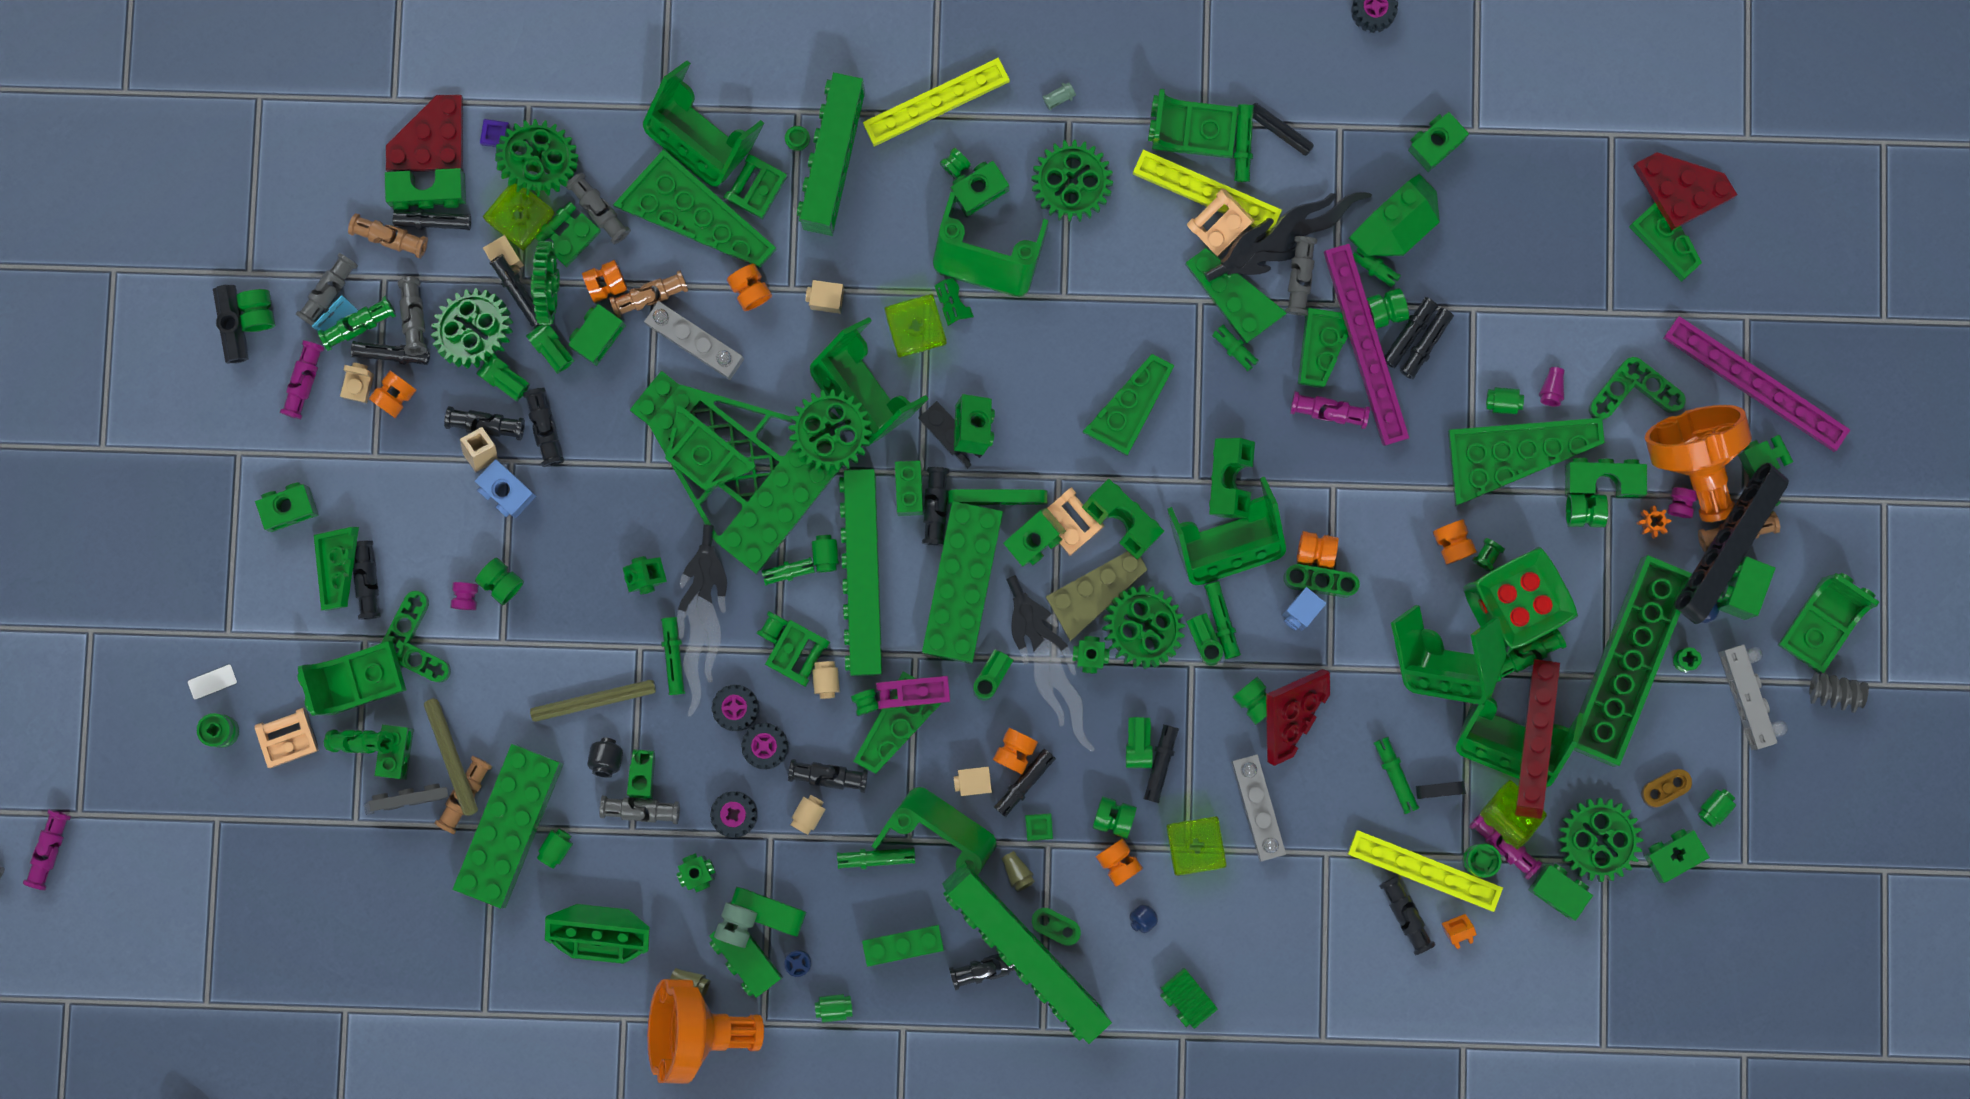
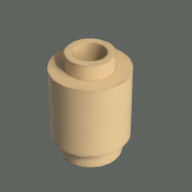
M835 661L814 663L815 669L812 670L814 694H819L820 699L835 698V693L840 692L838 667H835Z
M810 795L809 798L803 796L791 817L793 821L790 825L809 835L811 830L814 831L826 810L822 807L824 802L813 795Z

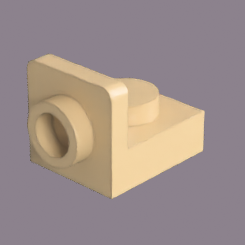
M354 362L352 366L344 365L343 370L346 372L340 397L367 403L374 374L367 370L368 366Z

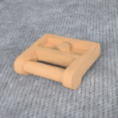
M1221 189L1216 194L1217 197L1195 219L1192 218L1187 223L1188 228L1217 257L1254 222V219L1225 189ZM1224 204L1227 205L1229 210L1207 231L1203 225Z
M1072 487L1048 507V510L1066 530L1060 536L1063 540L1059 544L1069 556L1105 526L1103 523L1100 525L1082 508L1083 504L1076 497V492ZM1068 502L1090 527L1089 530L1085 533L1062 507L1065 503Z
M304 707L296 710V713L267 724L262 722L255 725V731L268 768H273L319 751L309 723L308 713ZM296 723L300 724V730L272 740L268 738L269 733Z

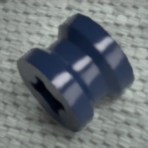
M801 950L791 952L784 962L787 973L794 977L805 975L811 968L810 956Z

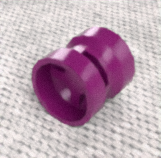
M1673 487L1671 492L1673 500L1668 506L1667 513L1681 518H1693L1694 509L1692 507L1693 502L1697 501L1696 491Z
M453 582L452 590L457 597L451 600L450 608L476 610L477 602L472 598L478 593L479 585Z

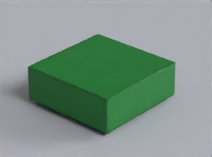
M1051 813L1025 815L1027 841L1053 839Z

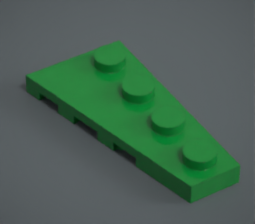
M1205 248L1188 260L1185 265L1245 344L1249 343L1287 314L1238 273L1231 275L1223 274L1208 282L1204 273L1221 265V259Z
M1151 354L1082 433L1128 456L1174 365Z
M903 671L898 681L917 678ZM897 689L892 690L890 700L898 699ZM942 703L882 709L853 762L877 774Z

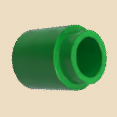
M1495 387L1494 390L1488 389L1486 410H1492V413L1517 414L1518 410H1523L1524 395L1520 394L1519 389Z
M831 535L816 536V540L811 542L813 566L816 567V572L837 571L836 565L839 564L837 539H831Z
M1715 789L1700 807L1701 811L1697 815L1707 825L1714 828L1717 824L1720 825L1736 807V804L1733 802L1735 797L1725 789H1722V791Z
M560 828L557 832L551 830L538 850L539 855L537 859L554 869L557 864H561L572 847L573 843L570 841L572 836Z
M844 994L819 997L820 1002H815L816 1018H821L822 1023L846 1020V1017H853L851 996H844Z

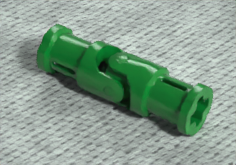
M384 296L382 301L369 308L365 306L358 310L357 313H352L338 320L336 325L317 332L327 351H330L334 345L344 340L350 341L364 333L367 329L370 330L377 327V323L390 316L392 318L396 317V313L388 298ZM349 325L352 326L354 331L349 330Z
M1556 629L1535 641L1513 649L1506 655L1497 683L1514 671L1518 673L1533 665L1534 659L1543 660L1551 652L1559 648H1566V642L1560 631Z
M332 729L325 734L324 738L326 750L333 753L342 750L345 753L371 754L377 751L387 754L392 751L394 745V737L388 731L376 733L372 730H365L363 732L361 730H345L340 732Z

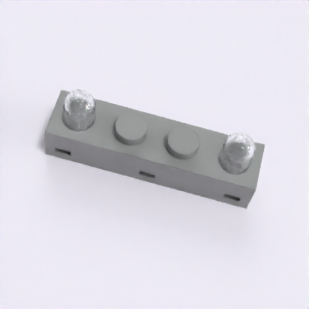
M659 301L644 321L648 327L729 380H731L744 361L742 355Z
M1740 645L1718 652L1751 750H1758L1777 744L1776 738L1785 735L1788 731V726L1784 721L1770 722L1768 716L1770 712L1769 704L1765 698H1762L1759 689L1761 688L1760 678L1757 673L1754 674L1751 666L1752 663L1762 659V650L1758 647L1746 649L1745 645Z
M1258 754L1232 761V767L1259 861L1286 855Z

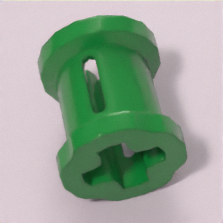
M1485 538L1483 541L1484 546L1478 556L1473 557L1472 561L1481 568L1491 572L1494 569L1493 564L1499 554L1504 553L1505 548L1495 541Z
M768 611V619L763 628L758 630L756 634L776 644L778 642L777 636L783 626L788 624V621Z
M1691 647L1678 650L1673 656V664L1681 672L1697 669L1702 661L1700 652ZM1687 656L1692 659V662H1683L1682 659Z

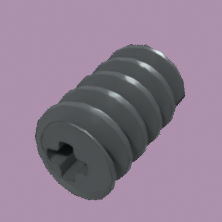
M1817 671L1812 677L1809 689L1811 704H1814L1817 698H1820L1821 706H1825L1826 702L1830 700L1831 708H1835L1837 703L1840 702L1841 710L1844 711L1849 704L1851 705L1852 713H1855L1858 707L1864 708L1869 694L1867 682L1860 684L1857 680L1849 682L1845 677L1839 680L1836 675H1831L1830 677H1828L1827 673L1818 675Z

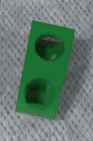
M633 749L627 788L629 798L653 799L655 751Z

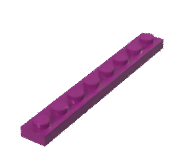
M1350 244L1325 250L1323 253L1382 444L1386 446L1409 439Z
M1678 316L1663 339L1831 451H1837L1850 432L1849 428L1682 317Z

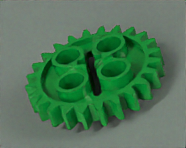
M536 119L533 120V125H529L526 120H523V127L515 123L513 131L506 129L505 136H500L499 144L496 145V169L502 171V179L509 178L508 186L517 184V192L525 188L526 195H529L534 190L537 197L540 196V192L543 190L549 196L551 188L559 192L560 184L567 187L568 179H572L574 172L577 170L578 154H575L576 145H571L572 137L564 138L565 130L557 132L556 124L551 128L547 127L546 120L542 123V126L538 125ZM537 141H541V142H544L545 144H538V143H536V142H537ZM515 152H521L523 155H517ZM553 160V161H557L558 163H557V164H553V163H551L550 161ZM529 171H534V172H536L537 174L534 175V174H530V173H528V172H529Z
M1063 140L1062 148H1059L1054 143V152H1050L1047 149L1044 150L1046 159L1038 157V162L1041 166H1034L1033 171L1039 175L1031 177V181L1038 184L1032 186V191L1040 192L1035 196V200H1044L1041 204V209L1049 206V216L1057 212L1059 221L1064 215H1067L1068 222H1071L1073 216H1076L1078 221L1081 222L1082 214L1085 213L1090 219L1092 209L1097 213L1100 212L1098 203L1102 205L1107 204V200L1103 196H1111L1112 191L1106 187L1113 186V181L1106 178L1111 177L1113 172L1105 170L1109 166V161L1101 162L1104 154L1102 152L1095 155V146L1087 150L1085 141L1081 147H1077L1076 140H1073L1072 146H1068L1066 140ZM1073 158L1080 162V166L1074 169L1066 164L1068 160ZM1086 166L1090 167L1089 170L1078 176L1076 185L1070 183L1059 196L1055 195L1056 192L1068 184V177L1074 179ZM1051 175H1058L1061 178V182L1057 185H1052L1047 179ZM1087 177H1092L1097 181V184L1093 187H1087L1084 185L1083 180ZM1072 193L1078 197V200L1070 204L1065 201L1064 197Z
M551 241L538 242L533 259V275H531V295L534 297L533 304H535L534 313H536L537 323L543 325L553 324L558 306V291H560V272L557 269V255L555 254L554 243Z
M475 288L472 295L465 289L463 297L455 293V301L447 298L448 306L439 307L443 313L442 315H434L439 322L431 324V327L436 331L431 334V337L435 340L433 345L438 349V353L448 363L453 362L458 368L462 364L466 369H469L471 363H473L476 368H479L480 361L483 360L488 365V357L492 356L497 359L496 351H505L501 344L502 342H510L505 335L513 333V330L508 326L513 323V320L509 317L511 312L507 309L506 304L501 299L499 300L496 294L491 295L487 290L481 293ZM459 317L472 328L478 329L481 332V334L487 336L488 339L485 340L472 329L466 328L463 325V323L457 321L456 318ZM492 322L489 327H486L488 323ZM474 342H477L474 347H471Z
M834 389L831 390L830 396H826L824 390H821V397L819 398L814 393H811V402L803 398L804 408L795 407V411L799 416L790 417L791 421L796 423V425L788 427L789 431L796 433L789 437L790 441L797 442L792 449L793 451L801 450L798 455L799 460L805 457L808 458L806 466H810L813 462L816 463V471L822 465L825 466L826 473H829L831 466H834L835 470L839 472L841 464L849 469L850 460L858 463L857 453L865 455L862 446H870V442L864 439V437L872 436V431L865 429L871 426V421L863 420L868 416V412H859L862 403L853 405L854 396L852 395L846 400L845 391H842L839 397L835 396ZM832 409H840L843 412V416L838 420H834L829 416V412ZM810 420H817L820 423V427L815 431H810L806 428V424ZM847 420L851 421L849 425L838 427ZM827 426H830L831 429L836 428L834 436H831L829 433L824 434ZM845 431H850L854 434L855 438L851 442H844L840 438L841 434ZM824 434L823 436L816 439V441H809V439L812 437ZM820 443H829L832 447L830 452L826 454L820 453L817 450Z
M1141 585L1137 591L1134 587L1128 589V593L1122 591L1119 593L1120 598L1115 597L1111 600L1114 606L1109 605L1106 608L1111 615L1103 617V620L1109 623L1102 628V630L1109 632V635L1104 640H1112L1113 644L1108 649L1113 650L1116 648L1118 650L1115 658L1122 655L1125 656V665L1133 660V668H1137L1141 662L1144 669L1150 667V662L1156 668L1160 665V661L1163 664L1168 662V656L1172 658L1176 655L1174 649H1179L1182 646L1177 640L1185 637L1183 633L1179 632L1180 629L1185 627V624L1178 623L1183 614L1175 613L1179 605H1170L1171 596L1163 599V590L1155 594L1153 586L1147 592L1144 585ZM1135 604L1142 608V616L1135 613ZM1156 617L1163 619L1165 623L1164 628L1157 625ZM1142 623L1145 624V629L1147 630V631H1145V632L1142 630V629H1143V625H1141ZM1124 626L1131 630V638L1124 635ZM1145 639H1149L1153 642V650H1150L1146 647Z
M1597 798L1595 805L1591 799H1587L1586 807L1581 803H1577L1578 812L1569 809L1568 812L1572 818H1562V821L1567 824L1566 828H1558L1560 832L1564 833V837L1557 839V841L1564 843V847L1558 850L1559 852L1567 853L1563 862L1572 861L1573 863L1569 869L1575 870L1579 868V877L1584 876L1587 872L1589 881H1593L1595 875H1597L1598 882H1603L1605 875L1609 881H1614V873L1619 877H1623L1622 869L1631 871L1632 867L1629 862L1639 861L1634 856V852H1642V849L1636 846V843L1643 841L1642 838L1636 837V833L1642 831V828H1634L1633 826L1638 819L1628 818L1631 813L1630 809L1621 812L1622 803H1618L1613 807L1612 799H1608L1605 805L1602 798ZM1598 814L1605 818V825L1601 829L1597 828L1594 824V819ZM1584 823H1587L1596 835H1604L1602 841L1617 853L1616 857L1611 854L1605 845L1596 844L1598 841L1597 837L1584 828ZM1581 832L1587 836V844L1584 847H1580L1576 842V837ZM1616 833H1620L1624 837V843L1620 847L1615 846L1613 843V837ZM1599 851L1606 855V861L1601 866L1595 862V855Z

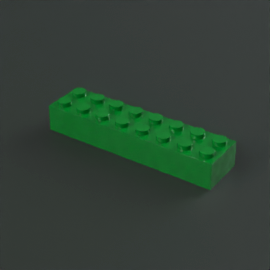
M1649 555L1640 559L1579 711L1584 716L1579 740L1574 751L1612 767L1620 766L1680 616V612L1675 609V602L1692 573Z
M966 862L942 883L945 889L943 894L952 908L956 911L959 908L962 910L961 913L964 916V920L973 929L979 928L978 931L982 935V939L991 948L997 947L996 950L1000 954L999 957L1009 967L1012 964L1014 965L1013 968L1017 972V976L1026 985L1032 984L1031 987L1035 991V995L1044 1004L1049 1002L1048 1005L1052 1009L1053 1014L1061 1022L1066 1020L1065 1023L1070 1028V1032L1079 1041L1084 1039L1090 1044L1112 1024L1101 1005Z

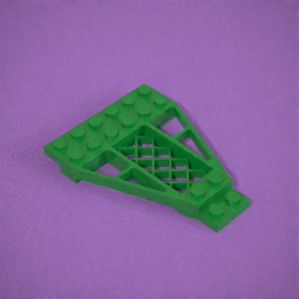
M660 371L630 411L649 425L665 455L670 443L676 409L680 404L695 417L696 414L710 412L711 426L707 427L715 432V429L730 428L731 441L727 443L732 445L733 448H735V445L749 443L751 457L746 458L754 465L755 460H770L771 472L756 474L755 468L752 475L739 476L730 480L736 481L737 493L725 484L717 486L742 505V510L722 535H717L713 529V538L719 546L757 574L838 472L834 466H831L829 473H826L825 466L823 465L816 471V463L814 462L810 466H806L808 458L805 457L799 460L798 455L801 450L793 451L792 447L786 455L779 456L757 438L771 417L796 424L791 421V416L679 385L663 371ZM717 401L765 415V417L750 432L715 406L714 402ZM702 403L706 407H708L705 409H697ZM713 412L728 424L715 425ZM808 421L806 424V428L810 431L819 429L812 422ZM733 428L747 439L735 441ZM824 434L812 437L809 439V441H816V439L823 436ZM827 442L820 443L817 447V450L823 454L830 452L832 449L831 445ZM753 443L768 455L754 456ZM773 459L778 462L775 468L773 466ZM672 465L704 523L712 525L701 505L715 488L704 492L697 500L682 472ZM767 477L758 488L757 478ZM754 479L755 492L741 494L739 480ZM745 497H751L748 502L743 499Z

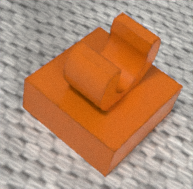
M1466 914L1442 923L1445 934L1457 949L1460 948L1459 942L1467 939L1472 944L1473 936L1477 935L1473 924Z

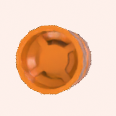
M615 260L602 264L600 270L592 268L582 272L584 282L594 303L607 299L609 293L617 295L627 290L624 278ZM604 277L607 286L601 287L598 279Z
M755 264L747 265L735 271L727 278L732 291L739 294L737 300L743 311L757 308L772 297L767 284L760 281L762 275Z
M389 370L381 381L382 388H376L368 399L396 418L404 408L403 401H409L416 392V389ZM392 387L400 392L396 398L388 393Z
M1464 519L1433 531L1437 544L1443 546L1441 554L1446 565L1477 553L1472 539L1467 538L1469 531Z
M1302 531L1296 563L1307 566L1316 563L1319 568L1333 570L1338 549V537L1324 535L1322 538H1318L1317 533Z
M1008 728L1002 740L1005 745L998 748L993 761L1019 774H1023L1028 764L1026 757L1033 754L1038 742L1016 730Z
M1123 838L1095 856L1103 868L1109 869L1108 876L1115 887L1143 869L1137 858L1129 855L1131 849Z

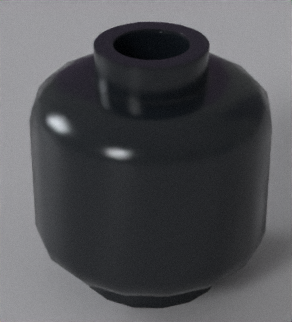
M601 738V741L592 743L587 766L592 770V774L610 778L612 774L619 772L623 749L616 744V740L611 738Z

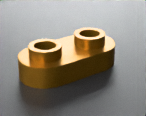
M1671 770L1647 783L1641 792L1642 799L1650 807H1661L1687 793L1691 789L1692 778L1685 770ZM1675 777L1679 778L1681 781L1679 787H1675L1673 785V779ZM1653 789H1655L1658 792V797L1656 799H1653L1650 796V792Z

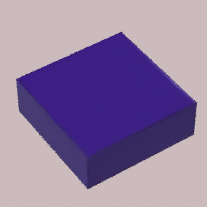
M484 119L480 144L496 147L499 144L500 136H505L506 129L510 128L509 122Z

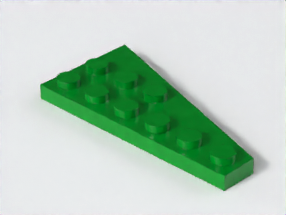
M664 149L613 204L615 208L746 263L755 264L758 268H761L777 250L773 244Z
M1602 418L1449 430L1448 437L1455 506L1604 444Z

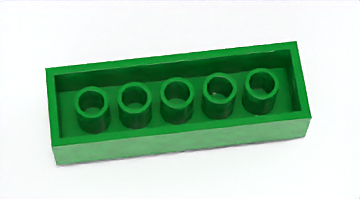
M834 72L832 79H827L824 92L826 94V104H821L819 112L821 128H816L813 143H816L815 153L811 152L809 156L808 167L810 168V176L804 178L802 192H804L805 198L804 202L799 201L797 216H799V222H801L803 230L833 236L865 96L863 78Z
M952 501L922 654L973 664L1003 511Z
M511 744L452 890L500 909L506 908L564 763Z

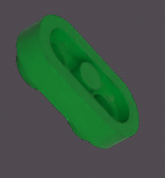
M1046 907L1039 908L1032 916V925L1037 932L1063 945H1073L1080 938L1081 930L1079 925L1052 909ZM1043 915L1048 916L1050 920L1045 926L1039 922L1040 917ZM1070 927L1073 933L1070 937L1063 935L1064 928Z

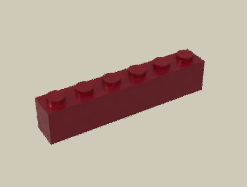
M1534 659L1515 808V815L1541 819L1543 814L1560 662Z

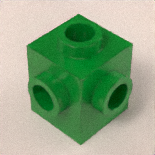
M646 556L634 558L631 560L632 564L623 567L624 579L629 592L639 591L640 595L652 593L655 591L654 587L667 582L661 557L647 559Z
M1085 636L1084 641L1079 640L1078 646H1073L1072 661L1077 662V668H1082V673L1097 674V670L1103 669V664L1109 663L1110 650L1105 648V642H1100V637ZM1092 649L1096 652L1094 659L1087 657L1086 652Z
M696 853L683 858L684 864L678 866L680 872L676 873L681 886H686L688 890L695 889L696 893L709 888V882L715 880L713 874L716 873L711 859L706 860L705 856L698 857ZM697 868L699 870L697 878L691 877V869Z

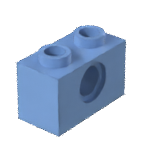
M496 459L475 480L480 486L477 491L487 500L492 497L498 503L496 508L505 517H508L510 514L517 518L537 497ZM504 484H508L510 487L509 494L505 497H500L498 494L499 488Z
M1306 587L1282 614L1286 618L1284 623L1294 631L1297 629L1303 631L1326 605V602Z

